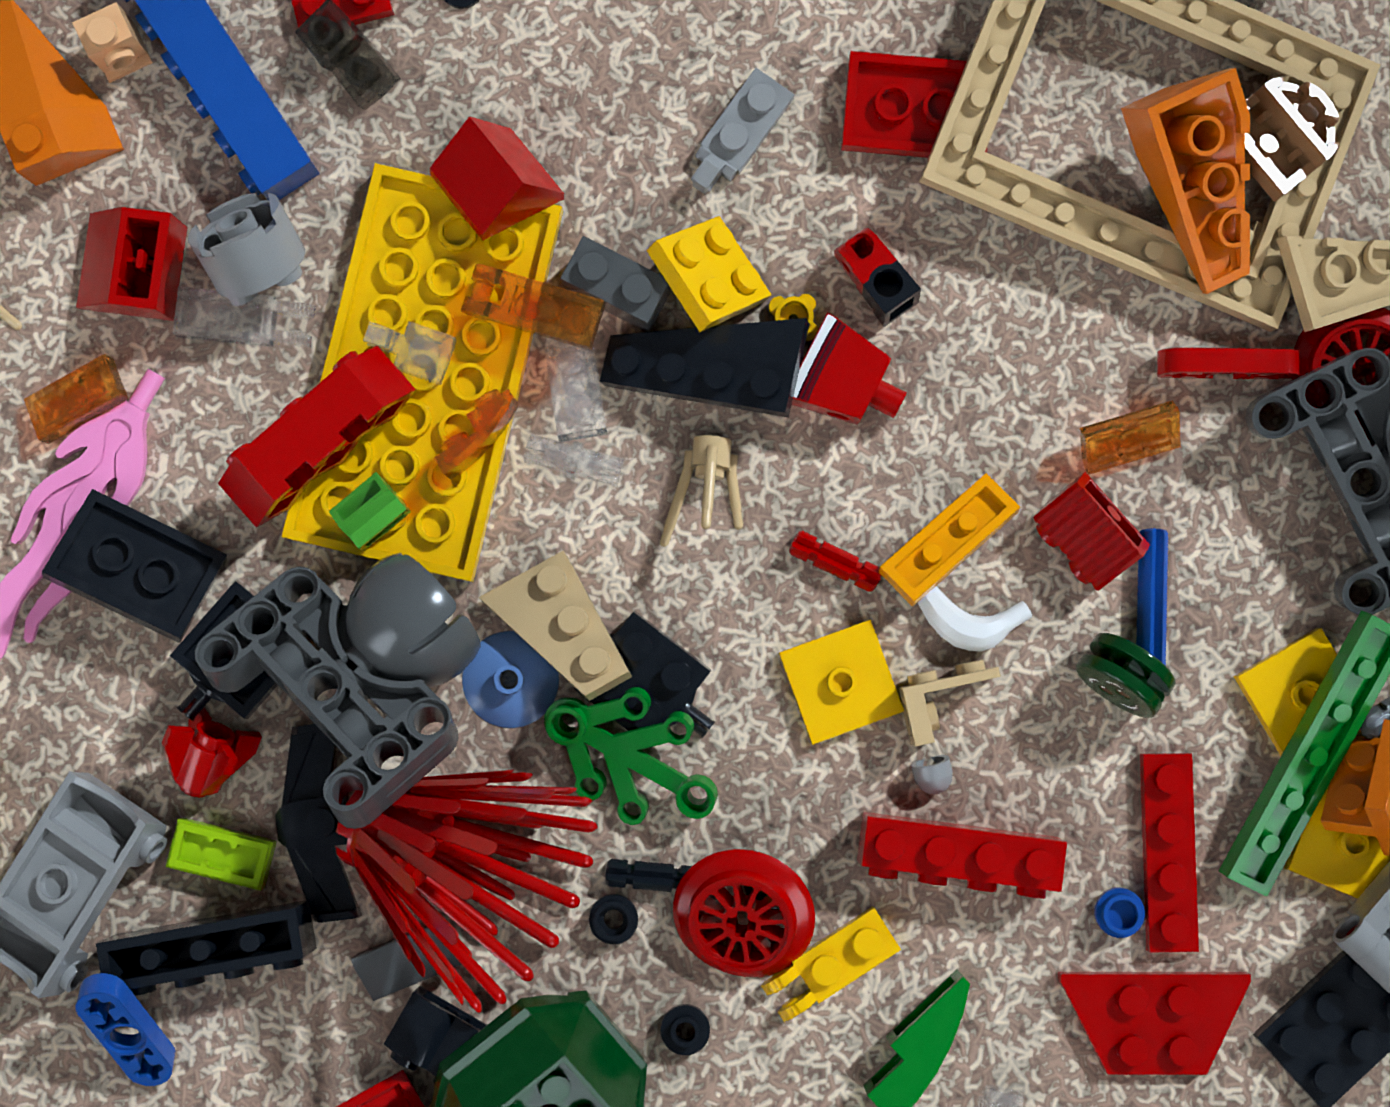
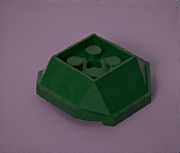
M587 990L568 992L567 995L526 997L519 999L439 1063L433 1098L429 1107H541L546 1104H550L548 1107H644L647 1064L636 1047Z

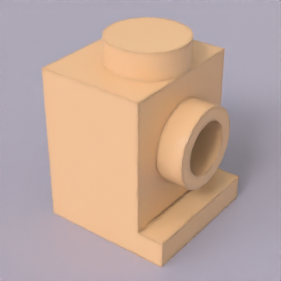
M117 2L72 22L87 56L105 73L109 83L153 63L134 21Z

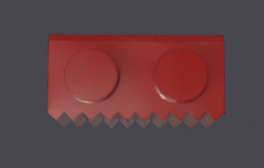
M1086 472L1082 473L1048 501L1033 517L1035 522L1038 523L1036 529L1040 537L1053 548L1059 546L1061 552L1065 553L1070 560L1069 567L1075 577L1084 584L1092 583L1097 591L1141 559L1150 546L1146 539Z

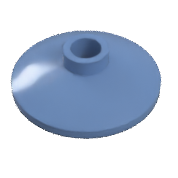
M514 631L499 632L482 640L476 657L465 668L462 676L464 694L472 710L486 722L503 728L523 727L541 718L556 698L559 687V673ZM506 670L514 671L518 677V683L512 689L504 688L500 682V677Z

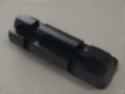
M611 859L606 865L605 882L609 887L625 888L626 884L633 885V889L672 892V888L677 889L680 880L692 866L681 865V869L674 868V864L635 861V865L628 864V860Z

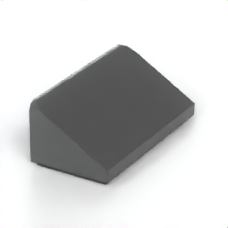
M424 926V930L453 967L462 965L430 929ZM408 933L406 934L407 938L425 966L426 974L424 978L417 972L412 962L410 961L409 963L396 939L361 952L351 958L355 971L373 1001L438 975Z

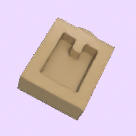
M984 659L955 665L957 675L938 679L936 670L907 676L909 685L898 687V692L904 709L903 714L910 745L916 747L935 743L933 731L940 729L935 704L933 701L926 702L925 693L1001 677L999 667L985 668Z

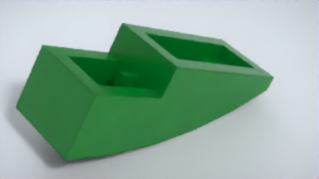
M957 969L886 1035L890 1046L895 1050L896 1054L863 1084L867 1096L877 1107H912L937 1074L952 1046L964 1013L970 983Z

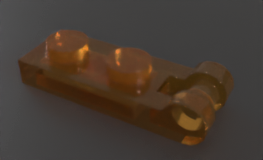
M475 265L471 277L475 284L471 296H465L461 312L478 319L490 320L591 351L606 305L604 300L487 265ZM493 288L504 289L500 305L489 302Z

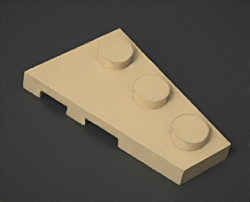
M1288 235L1276 239L1304 332L1390 305V240L1350 241L1344 240V238L1330 237L1308 239L1302 238V236Z
M564 550L478 597L589 701L632 677Z

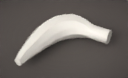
M937 586L918 602L929 624L943 639L957 648L968 651L982 652L994 648L1011 630L1032 618L1029 607L1023 601L993 616L969 614L956 606Z

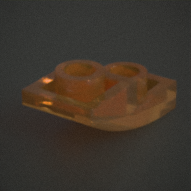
M494 389L476 399L472 404L475 409L466 414L476 432L470 436L466 432H461L440 446L443 452L434 457V460L442 473L450 480L475 463L496 442L511 421L519 404L509 389L501 394L498 389Z

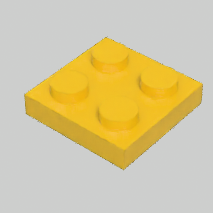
M720 216L658 239L646 250L699 332L753 309L771 296L759 273L752 266Z

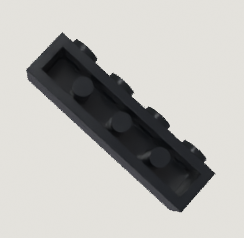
M309 900L115 934L96 943L100 973L119 977L135 996L156 991V984L174 981L175 988H183L201 984L206 981L205 976L223 973L224 979H233L255 973L254 967L272 964L273 970L297 967L304 964V957L317 949Z

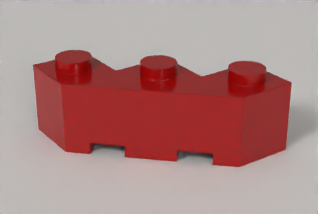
M378 346L359 355L356 351H351L343 356L334 365L333 372L309 393L290 402L280 412V418L251 443L243 444L233 451L226 460L229 466L218 484L257 528L290 509L310 481L342 464L363 435L395 418L416 389Z

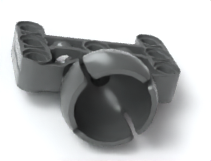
M1364 348L1348 352L1257 397L1250 403L1245 415L1247 427L1253 434L1261 438L1277 439L1285 437L1301 428L1305 433L1368 557L1367 560L1344 570L1338 575L1334 584L1336 600L1341 606L1359 615L1361 610L1375 614L1390 607V359L1378 349ZM1360 357L1370 360L1375 368L1374 378L1367 385H1361L1353 378L1352 367ZM1314 380L1323 382L1329 391L1327 402L1320 408L1311 406L1305 397L1307 386ZM1270 402L1278 405L1283 412L1281 425L1272 431L1263 428L1259 421L1261 408ZM1355 410H1357V412H1358V414H1359V416H1360V418H1361V420H1362V422H1363V424H1364V426H1365V428H1366V430H1367V432H1368V434H1369V436H1370V438H1371V440H1372V442H1373L1372 444H1370V442H1369V440H1368V438H1367V436H1366V434H1365V432H1364V430H1363V428H1362V426H1361V424H1360V422H1359V420H1358V418H1357V416H1356V414H1355V412H1354ZM1366 468L1373 476V486L1366 494L1357 495L1351 488V477L1358 469ZM1359 579H1368L1372 587L1371 595L1363 603H1352L1349 597V588L1352 583Z
M399 552L386 556L373 564L359 578L349 597L348 605H343L341 599L311 569L295 567L287 570L206 634L197 644L195 660L212 687L220 692H236L245 687L263 671L274 680L348 758L325 780L323 795L338 822L347 828L357 829L372 823L455 749L459 737L451 711L446 703L430 688L445 684L461 674L476 657L481 643L476 630L466 616L457 615L450 624L445 622L456 610L455 600L419 562L411 556L402 555ZM303 594H312L305 601L295 602ZM273 625L264 634L256 635V632L263 626ZM307 635L320 648L319 651L305 638ZM226 657H233L225 666L216 668L220 660ZM329 689L337 690L333 697L328 700H317L322 692ZM368 699L386 715L385 718L368 703ZM433 722L443 723L438 732L431 735L421 734L422 729L426 725ZM393 756L404 757L403 761L396 768L390 770L381 769L382 764L388 758ZM355 790L363 791L362 797L354 804L341 805L342 799L349 792Z

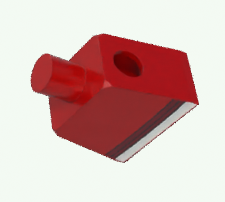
M827 312L800 365L792 405L858 425L868 406L894 418L907 392L881 380L891 358L837 317Z

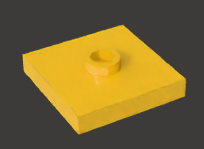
M871 619L779 652L812 745L904 712Z
M1322 628L1312 630L1233 676L1280 756H1282L1337 655Z
M1327 787L1286 861L1284 869L1358 899L1390 861V856L1383 854L1377 837L1324 829L1321 817L1328 791Z

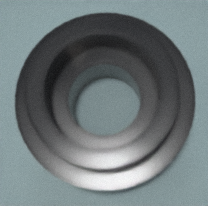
M609 894L601 897L595 902L590 911L589 924L591 931L596 938L607 944H620L627 941L635 933L638 925V912L635 905L627 897L620 894ZM617 910L623 915V923L619 927L612 928L606 924L604 917L608 911Z
M677 1005L671 1008L662 1020V1040L666 1047L676 1054H695L706 1045L709 1039V1020L705 1013L694 1005ZM683 1022L690 1023L695 1029L693 1036L688 1039L680 1038L676 1033L677 1026Z

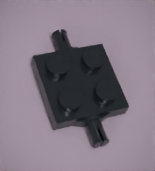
M237 581L228 588L170 654V657L189 672L194 684L197 685L181 705L177 707L181 713H185L184 715L194 721L195 717L211 699L226 703L242 718L249 719L277 687L274 680L263 671L245 687L236 692H220L212 687L195 660V649L199 641L254 597L250 591ZM273 625L263 626L256 632V635L264 634ZM226 657L220 660L216 668L225 666L233 657Z
M633 611L620 630L611 635L632 677L590 700V702L598 704L618 699L629 688L640 687L647 691L651 698V706L648 712L640 720L632 721L622 717L615 720L617 723L630 731L663 723L671 713L682 711L690 715L694 722V731L703 738L708 732L705 727L710 729L715 721L698 710L692 703L694 702L697 689L709 675L711 669L638 612ZM630 697L627 699V704L631 709L636 711L643 709V704L638 698ZM678 721L670 723V727L678 723Z

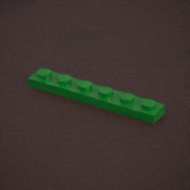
M1361 610L1218 870L1227 878L1266 897L1268 896L1390 675L1389 623Z

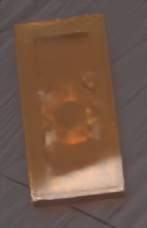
M103 354L26 397L24 402L38 440L50 444L84 423L127 401L128 396L114 359Z
M1173 400L1079 428L1082 461L1088 475L1181 447L1180 411Z

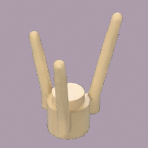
M712 435L694 437L693 450L685 451L683 469L660 539L661 546L665 547L670 542L694 469H696L695 477L704 479L701 527L705 530L711 527L715 480H723L724 472H726L734 528L737 530L742 529V509L737 479L738 456L731 454L732 440Z

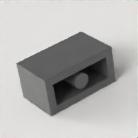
M585 236L581 238L560 278L564 290L646 332L651 331L671 293V288L662 275Z

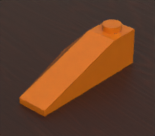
M0 0V133L16 172L35 186H38L120 152L124 148L107 106L14 0Z
M1228 68L1163 88L1122 107V114L1136 156L1202 293L1208 294L1250 274V214L1245 211V181L1250 180V164L1245 163V133H1250V113L1236 68Z

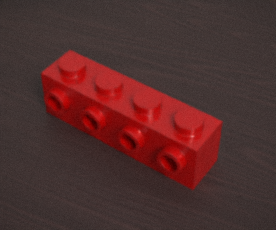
M863 812L857 861L861 866L869 867L868 875L873 877L898 879L899 871L917 873V881L925 884L947 886L948 878L967 880V888L973 890L996 892L997 884L1017 886V895L1045 899L1047 890L1062 892L1067 842L1055 836Z

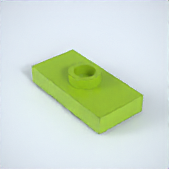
M182 817L177 820L165 867L261 891L266 886L277 841Z

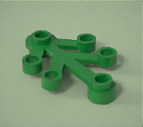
M632 687L625 691L621 698L587 706L579 699L563 697L554 701L549 706L544 716L545 730L554 742L566 746L576 776L575 788H577L576 793L578 796L587 797L594 801L602 795L607 785L605 774L592 765L588 744L604 754L619 801L617 813L624 823L629 825L641 823L649 810V801L645 795L637 792L630 769L675 793L678 809L689 818L700 819L709 815L717 801L718 791L710 778L700 774L688 777L641 750L665 743L673 745L686 743L694 730L693 719L687 713L676 711L671 713L663 723L613 735L597 725L622 717L632 721L642 719L651 706V698L647 691L640 687ZM630 697L638 698L643 704V709L639 711L631 709L627 704V699ZM566 713L572 714L577 719L578 725L575 727L566 725L562 715ZM681 722L686 727V733L683 735L675 734L670 728V723ZM583 779H594L598 784V790L593 792L586 790L583 786ZM694 786L703 788L707 793V797L703 799L695 798L691 794L690 788ZM628 802L638 804L641 808V813L635 816L630 815L625 809V804Z

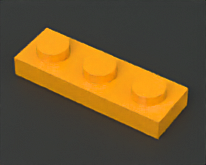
M986 473L880 566L879 573L913 607L1018 514L1020 506Z

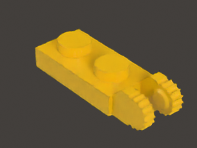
M872 906L806 949L801 957L792 961L793 964L764 981L761 987L766 995H771L781 991L786 985L801 975L809 989L798 997L786 1001L778 1010L781 1019L784 1022L789 1021L810 1008L816 1001L821 1003L899 952L901 948L876 909Z

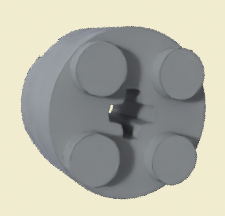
M250 193L231 199L206 214L210 223L201 232L197 225H195L188 235V243L217 292L221 296L227 297L234 306L250 302L259 292L275 284L277 286L289 285L299 279L303 273L300 263L305 256V247L275 194L268 193L269 200H260L257 193Z

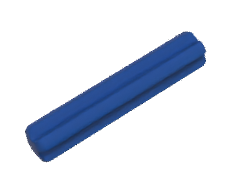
M1147 528L1139 532L1150 546L1145 555L1138 560L1136 645L1151 653L1166 666L1168 532L1163 529Z

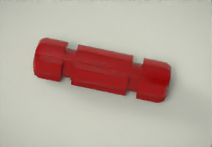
M799 531L796 534L789 549V553L792 556L805 562L809 559L813 561V566L845 581L851 579L855 581V586L868 592L875 590L882 576L879 573L880 567L868 561L863 564L858 561L859 557L826 541L821 544L816 541L817 537L805 531Z

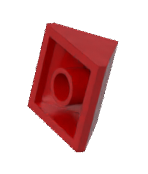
M471 116L468 117L430 167L432 178L482 241L564 200V192L511 128Z

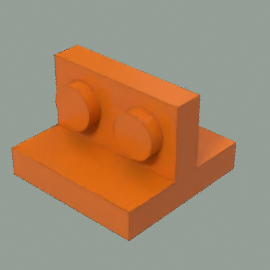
M1384 719L1380 738L1366 739L1363 736H1355L1329 784L1321 817V823L1325 830L1377 837L1382 852L1386 856H1390V720Z

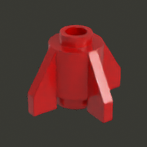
M204 707L195 717L194 721L188 720V727L168 725L162 740V746L172 778L179 785L180 790L189 796L202 798L218 793L223 783L256 754L262 739L259 732L237 730L234 734L229 727L211 721L212 718Z

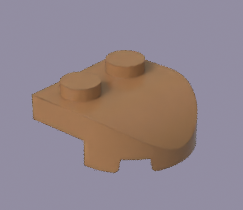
M1278 77L1264 83L1253 95L1246 99L1250 113V133H1245V163L1250 164V174L1274 202L1327 161L1336 151L1339 142H1335L1334 129L1335 124L1339 121V116L1328 96L1310 82L1297 85L1284 82V77Z

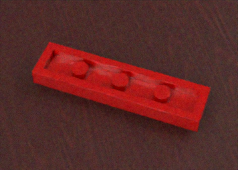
M1192 753L1140 754L1146 951L1149 953L1199 952Z

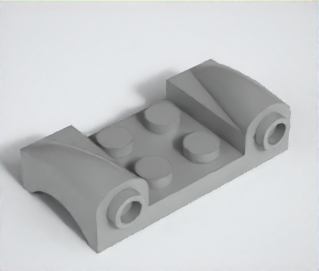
M69 771L0 882V963L21 977L34 996L44 998L60 995L65 991L71 992L81 984L88 972V967L85 966L88 953L80 949V945L128 868L139 867L145 862L152 863L161 855L167 844V839L164 837L166 825L90 773Z

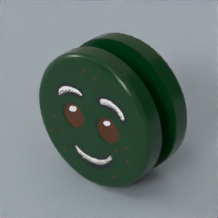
M1110 633L1097 634L1090 643V650L1093 655H1082L1076 665L1078 675L1091 689L1115 706L1143 718L1154 717L1162 707L1165 696H1169L1176 685V680L1171 671L1155 656L1135 643Z

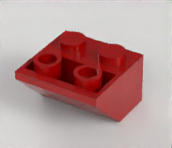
M118 207L90 213L76 308L174 321L188 227L168 212Z

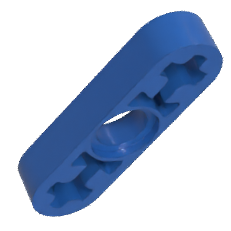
M106 973L93 974L85 978L80 985L75 1009L86 1026L133 1082L144 1086H156L168 1081L173 1071L175 1047L126 983L119 977ZM131 1027L137 1029L139 1033L122 1034L115 1031V1028Z

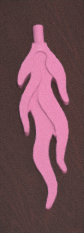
M147 369L129 401L122 399L112 410L84 423L69 434L57 448L55 453L57 458L66 459L74 453L85 448L87 449L79 458L45 478L31 492L25 502L11 537V542L14 544H21L26 540L39 513L43 509L46 510L41 530L29 552L19 564L7 573L0 583V660L6 653L23 601L43 578L42 570L91 490L94 489L104 494L110 483L117 479L116 490L112 499L129 506L141 488L147 464L146 428L150 413L146 412L165 380L164 377L156 372ZM51 582L25 619L24 640L26 642L32 643L35 641L41 621L72 591Z

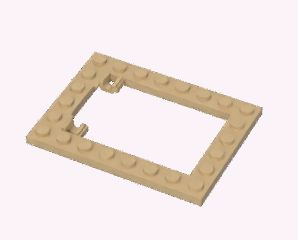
M992 0L919 183L1266 331L1272 332L1277 330L1291 297L1292 290L1276 239L1286 235L1302 236V238L1308 239L1314 238L1381 64L1235 0H1095L1268 75L1267 82L1278 77H1284V82L1297 85L1310 82L1328 96L1338 113L1339 121L1335 124L1334 129L1335 142H1339L1333 155L1276 202L1271 199L1263 222H1255L1252 230L1250 229V274L1205 294L1202 293L1173 232L985 152L1046 0Z

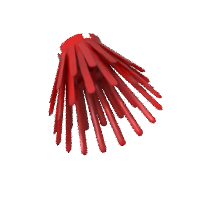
M514 769L424 776L372 823L362 828L352 829L338 822L336 833L347 838V852L335 846L336 854L344 863L356 869L409 963L411 961L417 972L423 978L425 977V966L407 938L406 932H408L435 972L441 976L459 1003L463 1005L465 998L478 1013L482 1011L480 1000L406 905L497 1003L505 1004L507 1001L505 992L474 960L471 951L459 939L457 930L424 897L522 980L531 981L534 978L532 969L494 937L498 934L496 924L466 900L473 899L549 948L557 947L559 938L547 928L486 891L485 889L508 900L515 898L513 890L475 867L568 908H576L580 904V899L576 894L489 856L497 854L528 862L531 860V855L529 854L531 853L581 868H588L593 864L592 857L587 854L453 817L533 829L546 826L589 833L598 828L597 824L590 820L530 812L520 807L469 801L480 800L585 807L592 803V800L587 797L565 796L574 793L577 790L574 787L486 785L487 783L527 781L533 776L532 773L527 772L513 773ZM355 790L346 805L357 802L362 797L363 791Z

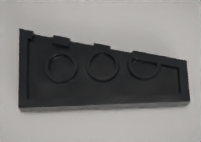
M807 318L713 326L702 332H699L697 328L610 335L600 382L604 386L789 418L810 323Z

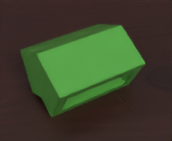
M375 472L333 507L329 513L339 528L353 541L358 549L365 551L411 513V510L387 482Z

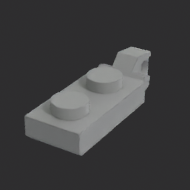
M755 68L701 142L695 157L702 161V163L691 178L693 187L706 194L712 189L721 175L729 181L736 174L739 175L794 100L795 94L758 68Z

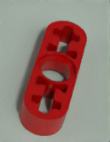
M1257 348L1162 349L1157 351V377L1213 379V374H1233V379H1293L1300 376L1299 351L1293 349Z

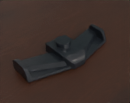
M315 724L294 726L291 730L282 805L275 814L278 841L287 848L305 899L309 900L313 920L318 923L354 919L362 916L343 863L336 854L335 846L347 844V838L336 833L338 820L323 795L325 780L333 772L336 746ZM348 794L342 799L341 805H346L348 802Z

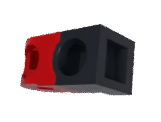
M864 228L834 250L837 261L856 284V288L871 306L873 313L883 327H886L919 303L921 288L878 236L869 228Z

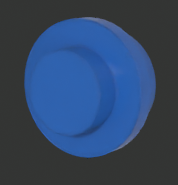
M1115 887L1106 890L1099 896L1094 907V916L1098 926L1105 933L1116 938H1125L1135 934L1141 928L1145 918V909L1141 899L1134 892L1126 888Z

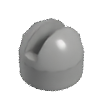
M938 755L930 757L936 764L923 766L925 759L913 762L911 768L914 780L921 790L928 794H940L948 789L953 776L949 756Z

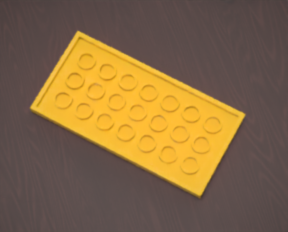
M377 163L374 164L320 382L333 372L334 365L349 352L356 351L359 355L378 346L416 390L395 418L363 435L342 464L308 483L294 505L288 509L281 537L379 561L386 556L400 552L402 555L411 556L430 573L474 582L564 212L562 206L554 204L482 241L432 176ZM377 472L411 510V513L363 551L358 549L353 541L339 528L329 511Z

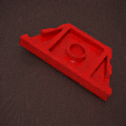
M1058 972V981L1064 989L1084 1032L1087 1034L1099 1062L1108 1075H1207L1251 983V974L1248 972Z

